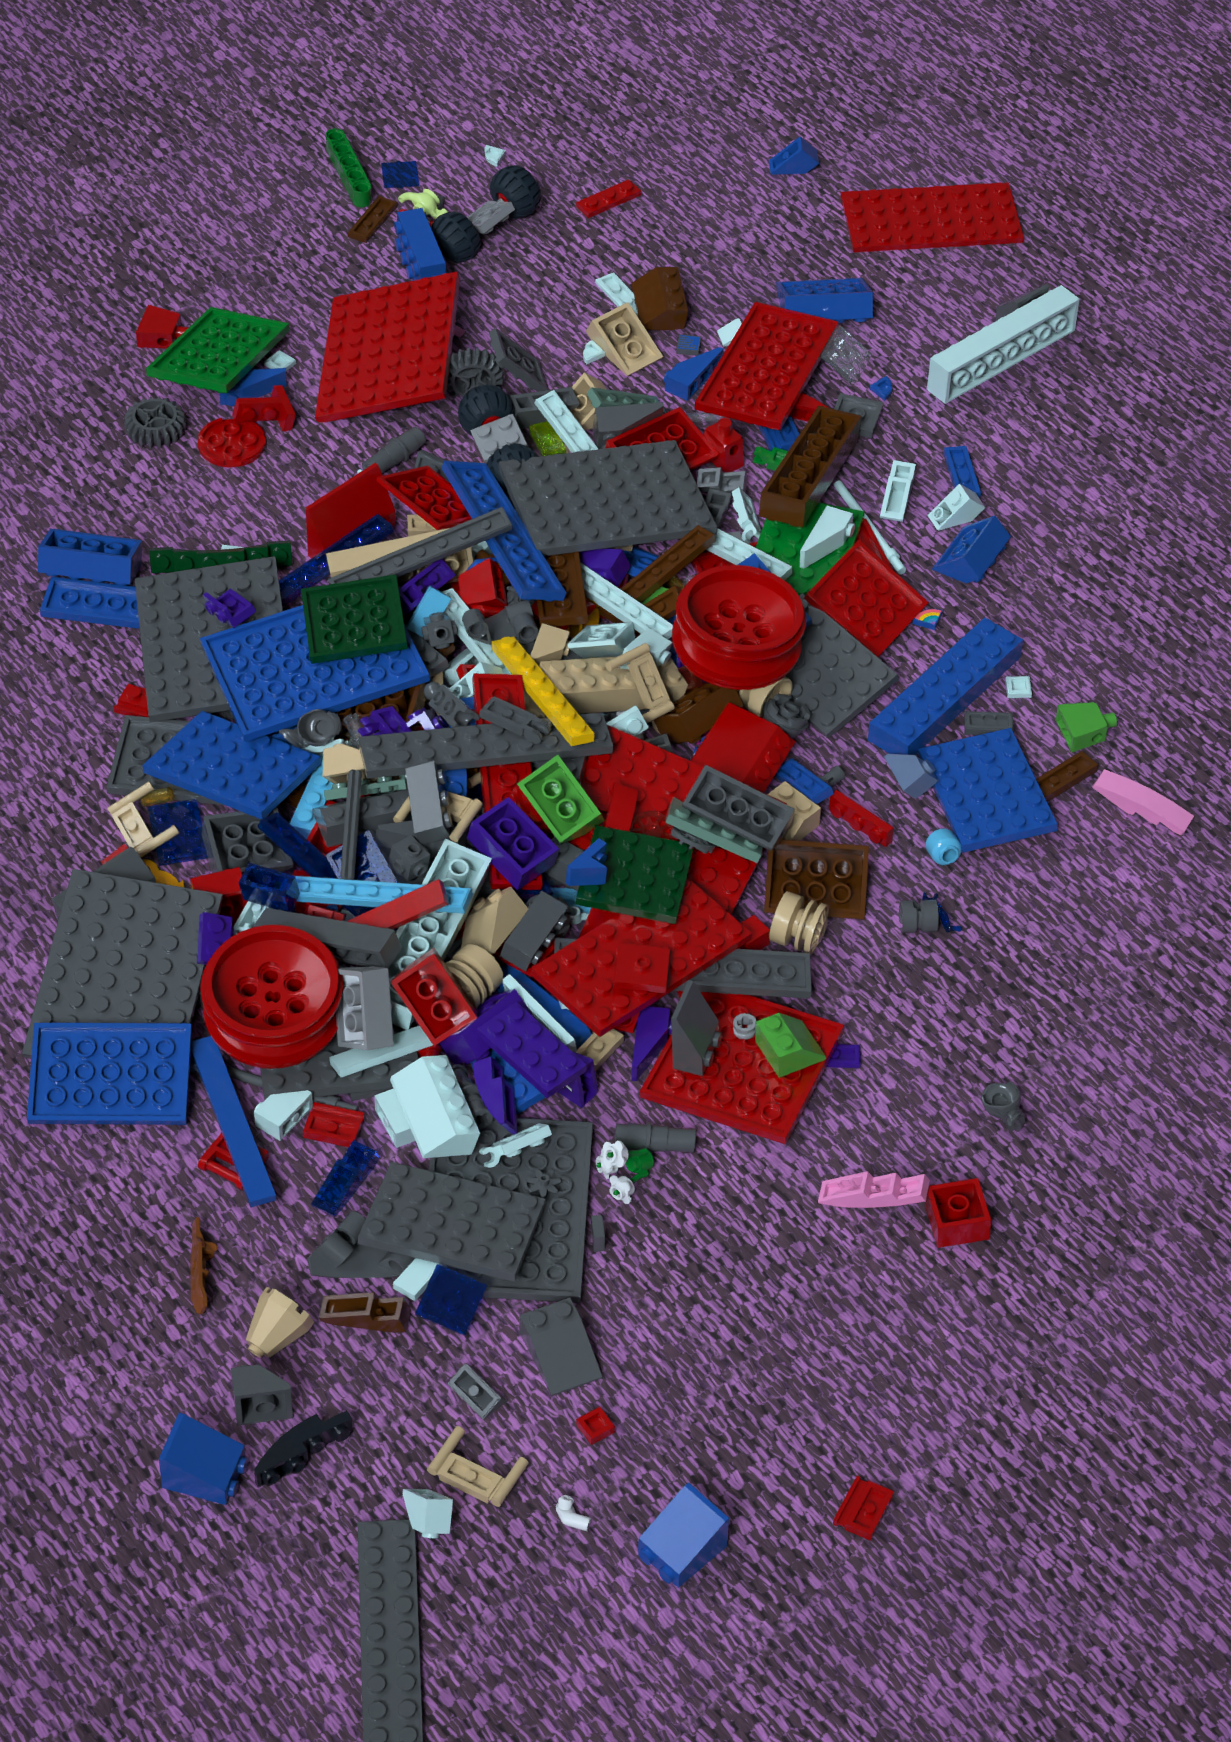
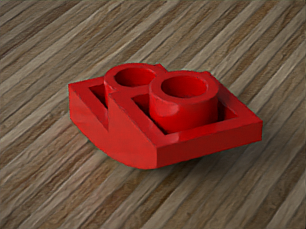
M618 783L613 784L607 804L609 808L603 827L630 831L638 790Z

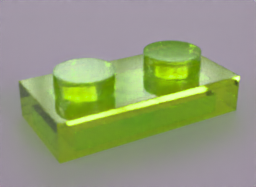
M548 421L529 425V433L542 456L566 453L563 442Z

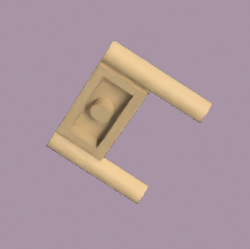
M644 643L606 662L605 666L608 671H612L629 662L627 664L644 706L650 710L642 715L645 722L649 723L674 710V705L670 701L653 657L649 652L650 647L647 643Z
M149 781L107 807L128 846L134 848L140 858L179 834L178 829L173 825L156 837H153L137 807L134 805V802L154 790Z
M446 791L450 803L446 806L447 812L450 813L452 821L458 822L449 838L453 842H458L483 803L478 799L472 800ZM409 796L394 816L393 821L395 823L403 822L411 811Z
M456 1426L428 1466L427 1471L431 1475H438L439 1480L487 1504L491 1501L493 1505L500 1507L529 1462L525 1458L519 1457L506 1478H502V1476L452 1453L465 1434V1430L462 1427Z

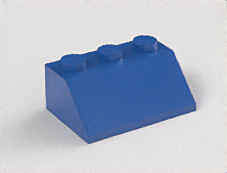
M996 515L964 526L933 566L932 570L966 584L972 581L974 583L979 582L985 577V571L996 562V556L1006 548L1005 544L1011 536Z

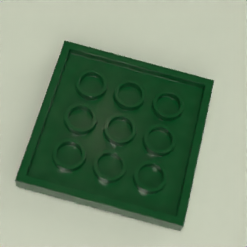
M396 574L301 589L311 664L408 649Z
M595 825L590 845L598 838L607 843V859L603 864L607 867L606 883L603 885L579 886L575 905L676 924L693 854V849H689L690 845H681L680 841Z

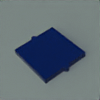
M416 161L381 163L384 188L400 187V189H403L404 187L419 186Z

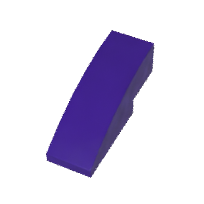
M492 1057L473 1062L474 1078L483 1103L500 1125L511 1134H516L514 1086L504 1079V1067Z

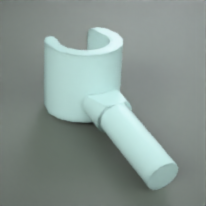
M571 906L570 924L576 925L582 920H586L589 913H581L578 907Z

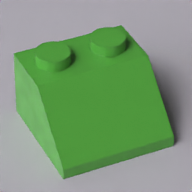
M777 1013L755 1022L756 1043L779 1078L826 1060L825 1054L802 1020Z

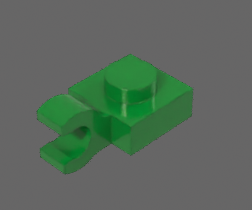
M756 447L753 463L767 464V469L775 471L788 451L773 447L772 451L766 450L763 447Z

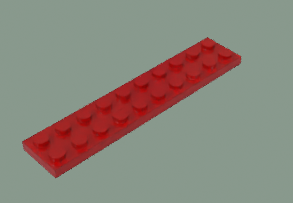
M473 673L474 708L479 715L480 710L494 696L525 710L522 675ZM480 718L476 721V725L491 724V722ZM531 762L480 767L484 813L508 797L515 803L512 791L515 786H518L517 783L532 773ZM490 864L491 889H506L511 886L513 890H516ZM542 874L519 890H541L543 885Z

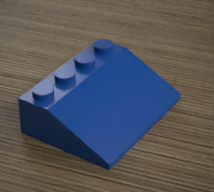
M863 278L776 282L781 308L838 321L839 323L845 322V319L865 322L867 318H873V292Z

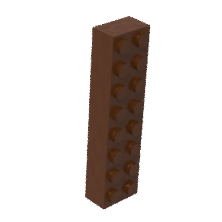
M818 405L762 490L759 517L767 518L770 521L788 523L794 527H803L859 440L862 416Z

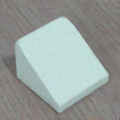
M739 318L717 330L723 346H729L742 323Z

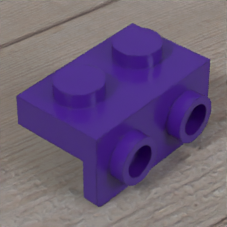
M231 588L217 599L207 592L202 595L206 601L204 607L212 616L215 614L222 624L226 622L232 628L247 621L256 612L253 604Z
M425 707L409 715L410 721L404 724L406 728L420 723L424 730L448 728L446 720L441 715L438 716L434 709L426 711Z
M202 912L199 915L197 964L206 965L214 952L226 940L234 936L232 917Z

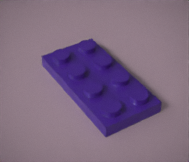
M517 1002L477 1028V1036L547 1099L587 1071L586 1063Z

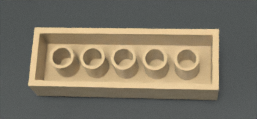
M447 529L326 553L331 578ZM471 547L442 558L455 574L446 584L457 582L459 575L464 573L473 563ZM432 563L397 577V583L402 587Z
M616 657L540 662L539 667L578 714L627 711L635 705L639 710L646 709L630 670L621 669L620 667L612 671L607 670L605 663ZM670 657L665 665L661 664L657 669L668 696L673 703L684 696L688 684Z

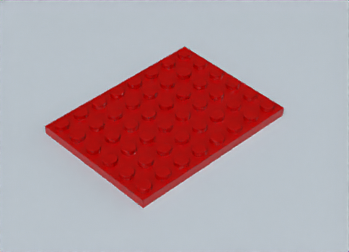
M458 272L444 273L438 276L425 277L419 280L333 297L315 412L317 422H330L446 398L460 285Z
M607 725L613 743V753L589 756L581 787L604 818V821L598 826L604 825L614 783H618L638 790L635 812L629 832L680 841L671 836L673 826L665 823L669 805L673 797L684 802L704 767ZM594 828L585 835L568 841V843L585 851L590 846ZM552 832L548 837L550 840L554 837ZM717 845L712 853L707 852V854L694 847L687 877L732 915L758 863Z

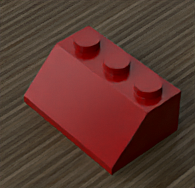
M435 948L413 961L390 981L433 1046L478 1018V1011Z

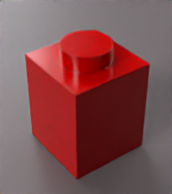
M755 915L741 922L752 933V937L749 942L738 949L761 950L769 945L770 929Z

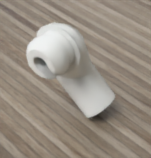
M568 1495L559 1497L556 1504V1512L561 1522L566 1526L588 1531L591 1518L576 1514L572 1506L574 1502L572 1497Z

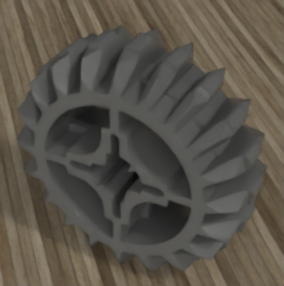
M477 346L475 350H471L468 347L467 351L459 349L458 354L452 353L447 390L451 391L453 396L461 395L463 397L466 393H469V390L472 388L476 389L480 385L488 384L500 388L503 381V369L496 363L494 352L488 354L487 349L480 351Z
M151 396L148 400L142 398L140 403L134 402L133 407H128L124 417V427L129 439H132L134 444L139 442L141 447L148 444L150 449L153 445H157L160 449L163 443L169 447L170 441L176 443L178 438H182L186 428V417L182 407L178 406L176 401L170 402L169 398L163 400L160 396L157 399H153Z

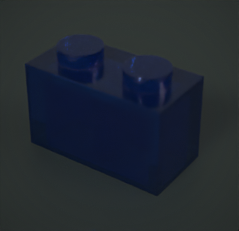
M250 862L238 882L244 900L276 910L290 912L300 895L295 876Z

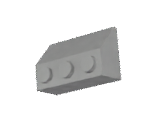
M375 966L337 968L338 974L342 975L343 978L342 997L336 1011L338 1046L361 1050L393 1046L394 1029L391 1017L392 1002L390 1000L388 968Z

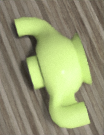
M423 189L421 193L406 192L398 197L401 203H404L406 200L412 201L413 209L423 208L425 215H431L434 219L448 212L446 209H437V205L440 204L439 198L429 189Z

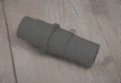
M413 427L398 437H392L388 444L362 463L363 470L377 463L383 474L400 462H406L410 455L426 443L423 432L419 428Z
M646 1122V1124H616L614 1144L616 1141H622L626 1148L630 1150L646 1148L649 1151L694 1153L696 1130L651 1125V1122Z

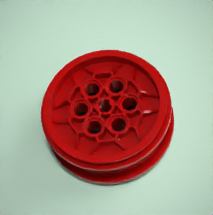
M724 565L710 568L697 574L681 590L676 602V619L672 628V642L682 664L698 678L723 688L751 690L776 683L784 678L796 665L802 648L801 638L806 627V612L797 592L780 577L756 567Z
M284 925L253 927L239 932L226 940L207 962L201 979L203 1015L211 1038L232 1058L259 1068L276 1069L290 1067L305 1062L317 1055L330 1043L338 1030L336 1011L342 997L343 978L342 975L338 974L337 968H340L333 953L319 939L308 932Z

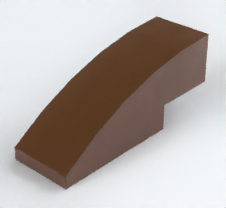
M375 1292L327 1295L323 1297L319 1319L321 1322L337 1326L391 1333L406 1332L411 1309L404 1297L378 1299Z

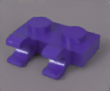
M393 706L371 711L370 717L367 716L360 719L364 727L358 729L361 736L412 732L410 727L406 728L404 725L406 722Z

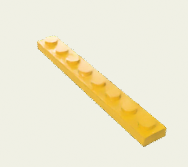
M503 637L500 640L492 641V651L512 675H522L524 690L571 747L594 742V732L515 637Z

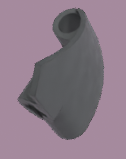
M527 600L521 602L512 601L499 613L486 619L478 609H470L462 616V622L468 636L492 645V641L500 640L503 637H515L522 645L534 641L539 633L530 603Z
M352 1211L335 1230L323 1239L307 1260L311 1276L329 1278L399 1277L415 1258L358 1244V1235L365 1222V1217Z

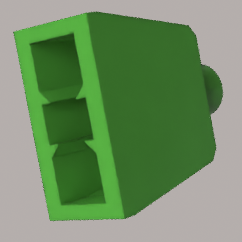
M1094 702L1060 704L1057 707L1055 720L1071 752L1106 741L1107 729L1117 726L1116 715L1114 713L1102 715L1098 705Z

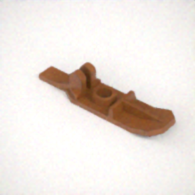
M196 1217L192 1224L191 1301L196 1313L203 1314L207 1308L205 1279L209 1273V1270H205L206 1260L214 1257L218 1247L215 1243L204 1240L200 1232V1217Z

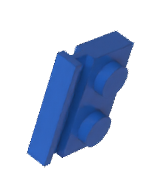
M790 414L780 431L758 425L770 451H772L773 447L789 451L799 436V432Z

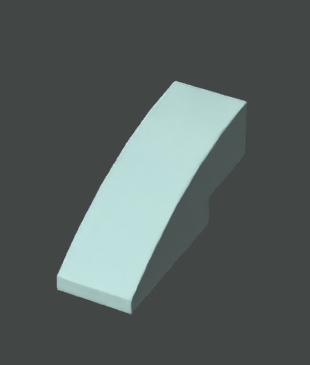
M893 460L880 518L903 522L916 473V464Z

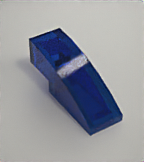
M353 1140L342 1160L337 1159L311 1205L335 1217L374 1169L380 1159L377 1152Z

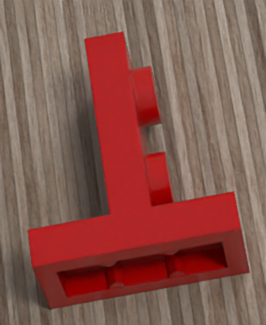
M282 385L273 386L271 397L237 398L232 414L235 422L277 420L283 432L292 430L296 416Z

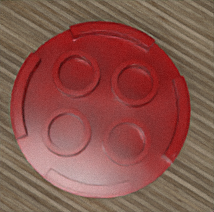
M219 418L211 421L201 429L197 445L199 453L208 462L221 467H240L254 462L263 454L266 447V438L263 429L254 421L235 422L234 419L223 420Z

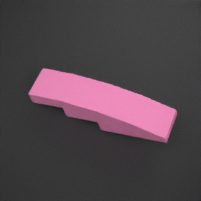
M1105 769L1092 786L1093 789L1124 812L1131 815L1137 812L1155 825L1161 822L1179 835L1185 832L1194 815L1156 791Z
M866 1171L822 1181L818 1203L847 1208H876L925 1202L930 1180L925 1174L901 1179L897 1173L872 1177Z

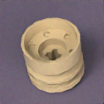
M785 676L776 683L766 687L736 690L743 703L741 708L748 709L749 712L763 718L764 706L767 701L773 699L776 694L791 695V680Z
M786 891L778 904L769 935L770 941L788 946L793 937H795V950L800 951L804 945V953L812 955L825 934L829 905L821 903L817 907V901L811 900L804 909V897Z
M474 944L464 945L453 955L451 961L445 963L476 1009L503 982V972L495 958L485 949Z

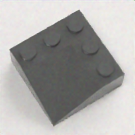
M277 807L263 820L241 811L203 816L202 837L212 873L240 867L248 888L293 868V862Z

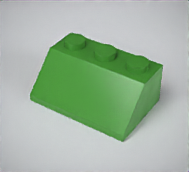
M556 755L517 783L560 844L585 835L595 828V825H599L604 821L600 811L559 755Z

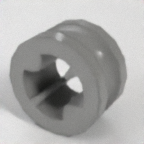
M744 1013L734 1018L733 1032L736 1037L744 1040L754 1037L756 1034V1019L754 1016Z

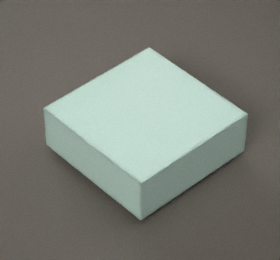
M280 350L264 361V365L270 369L286 368V371L296 364L294 358Z
M1029 676L1005 678L1007 698L1032 697Z

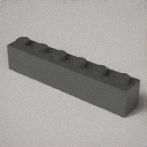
M265 908L253 926L284 925L301 929L319 939L329 948L337 961L367 967L375 966L389 969L402 949L395 930L310 916L303 913Z

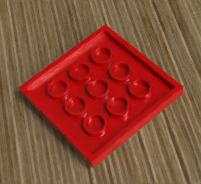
M860 540L845 553L803 598L812 607L825 612L877 657L884 652L929 603Z

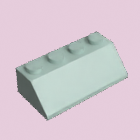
M447 1055L421 1057L391 1076V1084L423 1158L472 1155L480 1132Z

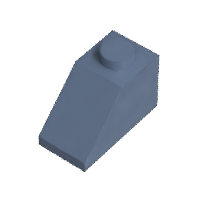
M887 754L884 756L902 790L913 798L920 797L938 782L934 771H936L935 767L927 759L923 761L916 755Z

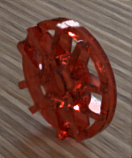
M646 811L636 815L632 820L629 832L670 840L675 838L665 832L669 828L671 832L672 825L665 824L662 827L659 826L662 821L665 822L667 817L662 813ZM650 816L657 817L658 819L653 823ZM644 817H645V819H646V821H647V824H645V825H644L643 822L640 820V819H642V818H644ZM637 823L639 828L633 829L634 824Z

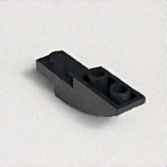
M346 1410L323 1422L315 1414L291 1428L268 1449L254 1469L256 1486L258 1488L263 1485L271 1486L277 1483L280 1477L288 1473H299L308 1464V1453H318L324 1449L325 1445L335 1440L336 1442H341L347 1439L350 1433L353 1432V1422L349 1412Z

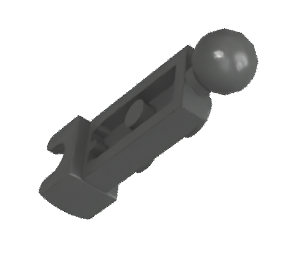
M430 682L425 686L424 695L430 700L428 704L451 727L467 726L471 719L476 721L480 719V715L475 710L470 708L445 685Z

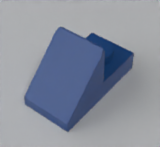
M598 838L567 866V885H603L606 883L607 867L603 865L607 859L606 842Z

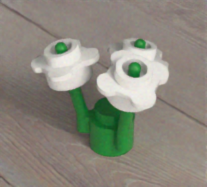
M616 1141L615 1144L605 1142L603 1149H601V1155L596 1158L598 1172L603 1173L605 1178L611 1182V1195L617 1200H622L625 1204L631 1202L630 1196L635 1191L633 1184L639 1179L647 1177L649 1175L648 1170L652 1169L654 1165L653 1156L649 1150L643 1148L628 1151L622 1141ZM625 1163L630 1172L637 1173L631 1179L626 1176L618 1178L615 1175L609 1178V1174L616 1173L618 1167H623Z

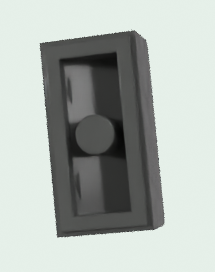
M467 1363L447 1383L482 1419H485L508 1402L473 1366Z

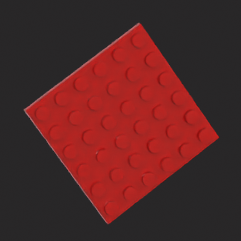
M701 992L719 1020V1032L722 1033L721 1044L719 1048L715 1047L713 1051L714 1059L711 1067H706L703 1076L673 1069L671 1033L640 1089V1098L786 1145L844 1033V1025L750 995ZM746 1013L754 1016L756 1021L781 1013L802 1020L825 1054L826 1060L779 1078L757 1045L756 1034L754 1037L745 1040L735 1036L733 1032L734 1018L739 1014Z

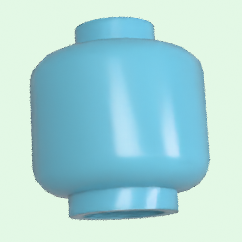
M946 828L935 830L926 840L927 852L935 863L939 865L954 863L961 855V844L951 830Z

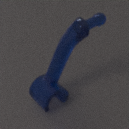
M924 892L921 900L937 901L938 894L934 893L933 898H929L926 892ZM937 901L938 915L944 930L947 933L950 930L962 931L961 926L950 925L947 912Z

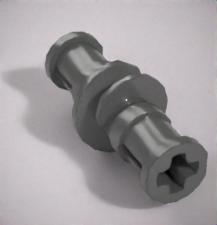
M460 1064L451 1066L478 1129L489 1126L493 1121V1116L485 1107L477 1085L473 1084L472 1080L468 1078L467 1069Z

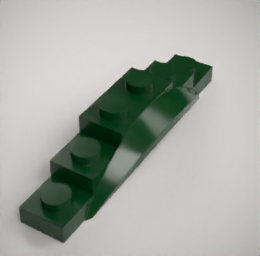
M291 540L269 541L266 544L222 550L173 549V547L149 548L151 573L178 572L274 556L277 566H292Z

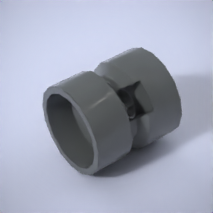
M900 900L899 922L903 924L902 928H900L901 933H916L917 929H920L923 933L937 932V901L921 900L917 904L915 900Z

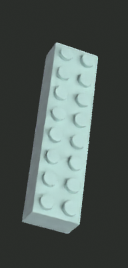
M1060 285L1023 307L1017 308L1007 316L1001 317L989 326H985L980 331L967 336L962 341L951 345L946 350L935 354L930 358L927 390L946 404L1072 333L1076 327L1080 299Z
M444 840L421 885H427L440 879L443 881L444 886L471 888L473 896L465 914L433 911L398 928L396 935L402 949L388 969L390 981L409 964L433 948L436 949L442 960H445L488 876L492 858L450 840ZM390 983L392 1024L408 1030L415 1018Z

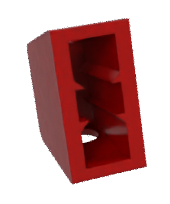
M148 305L136 331L137 347L167 349L189 327L181 325V315L179 313Z
M721 418L717 423L708 426L704 431V436L719 453V457L711 460V462L716 467H721L723 473L733 472L743 467V439L732 428V421L728 418Z

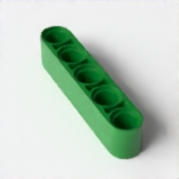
M337 128L328 130L326 132L327 153L353 204L361 208L369 206L372 202L371 184L345 133Z

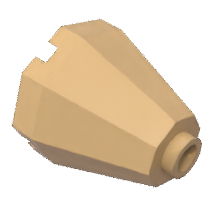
M266 1287L259 1297L246 1337V1341L250 1345L248 1350L258 1358H262L263 1355L270 1358L308 1332L315 1322L305 1310L300 1314L297 1308L299 1305L276 1289L272 1288L271 1290L269 1287Z

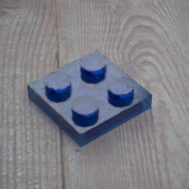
M437 1264L415 1312V1316L466 1337L486 1292L487 1285Z

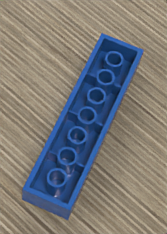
M984 617L869 722L868 741L889 754L916 755L919 748H924L1021 658L1023 639Z

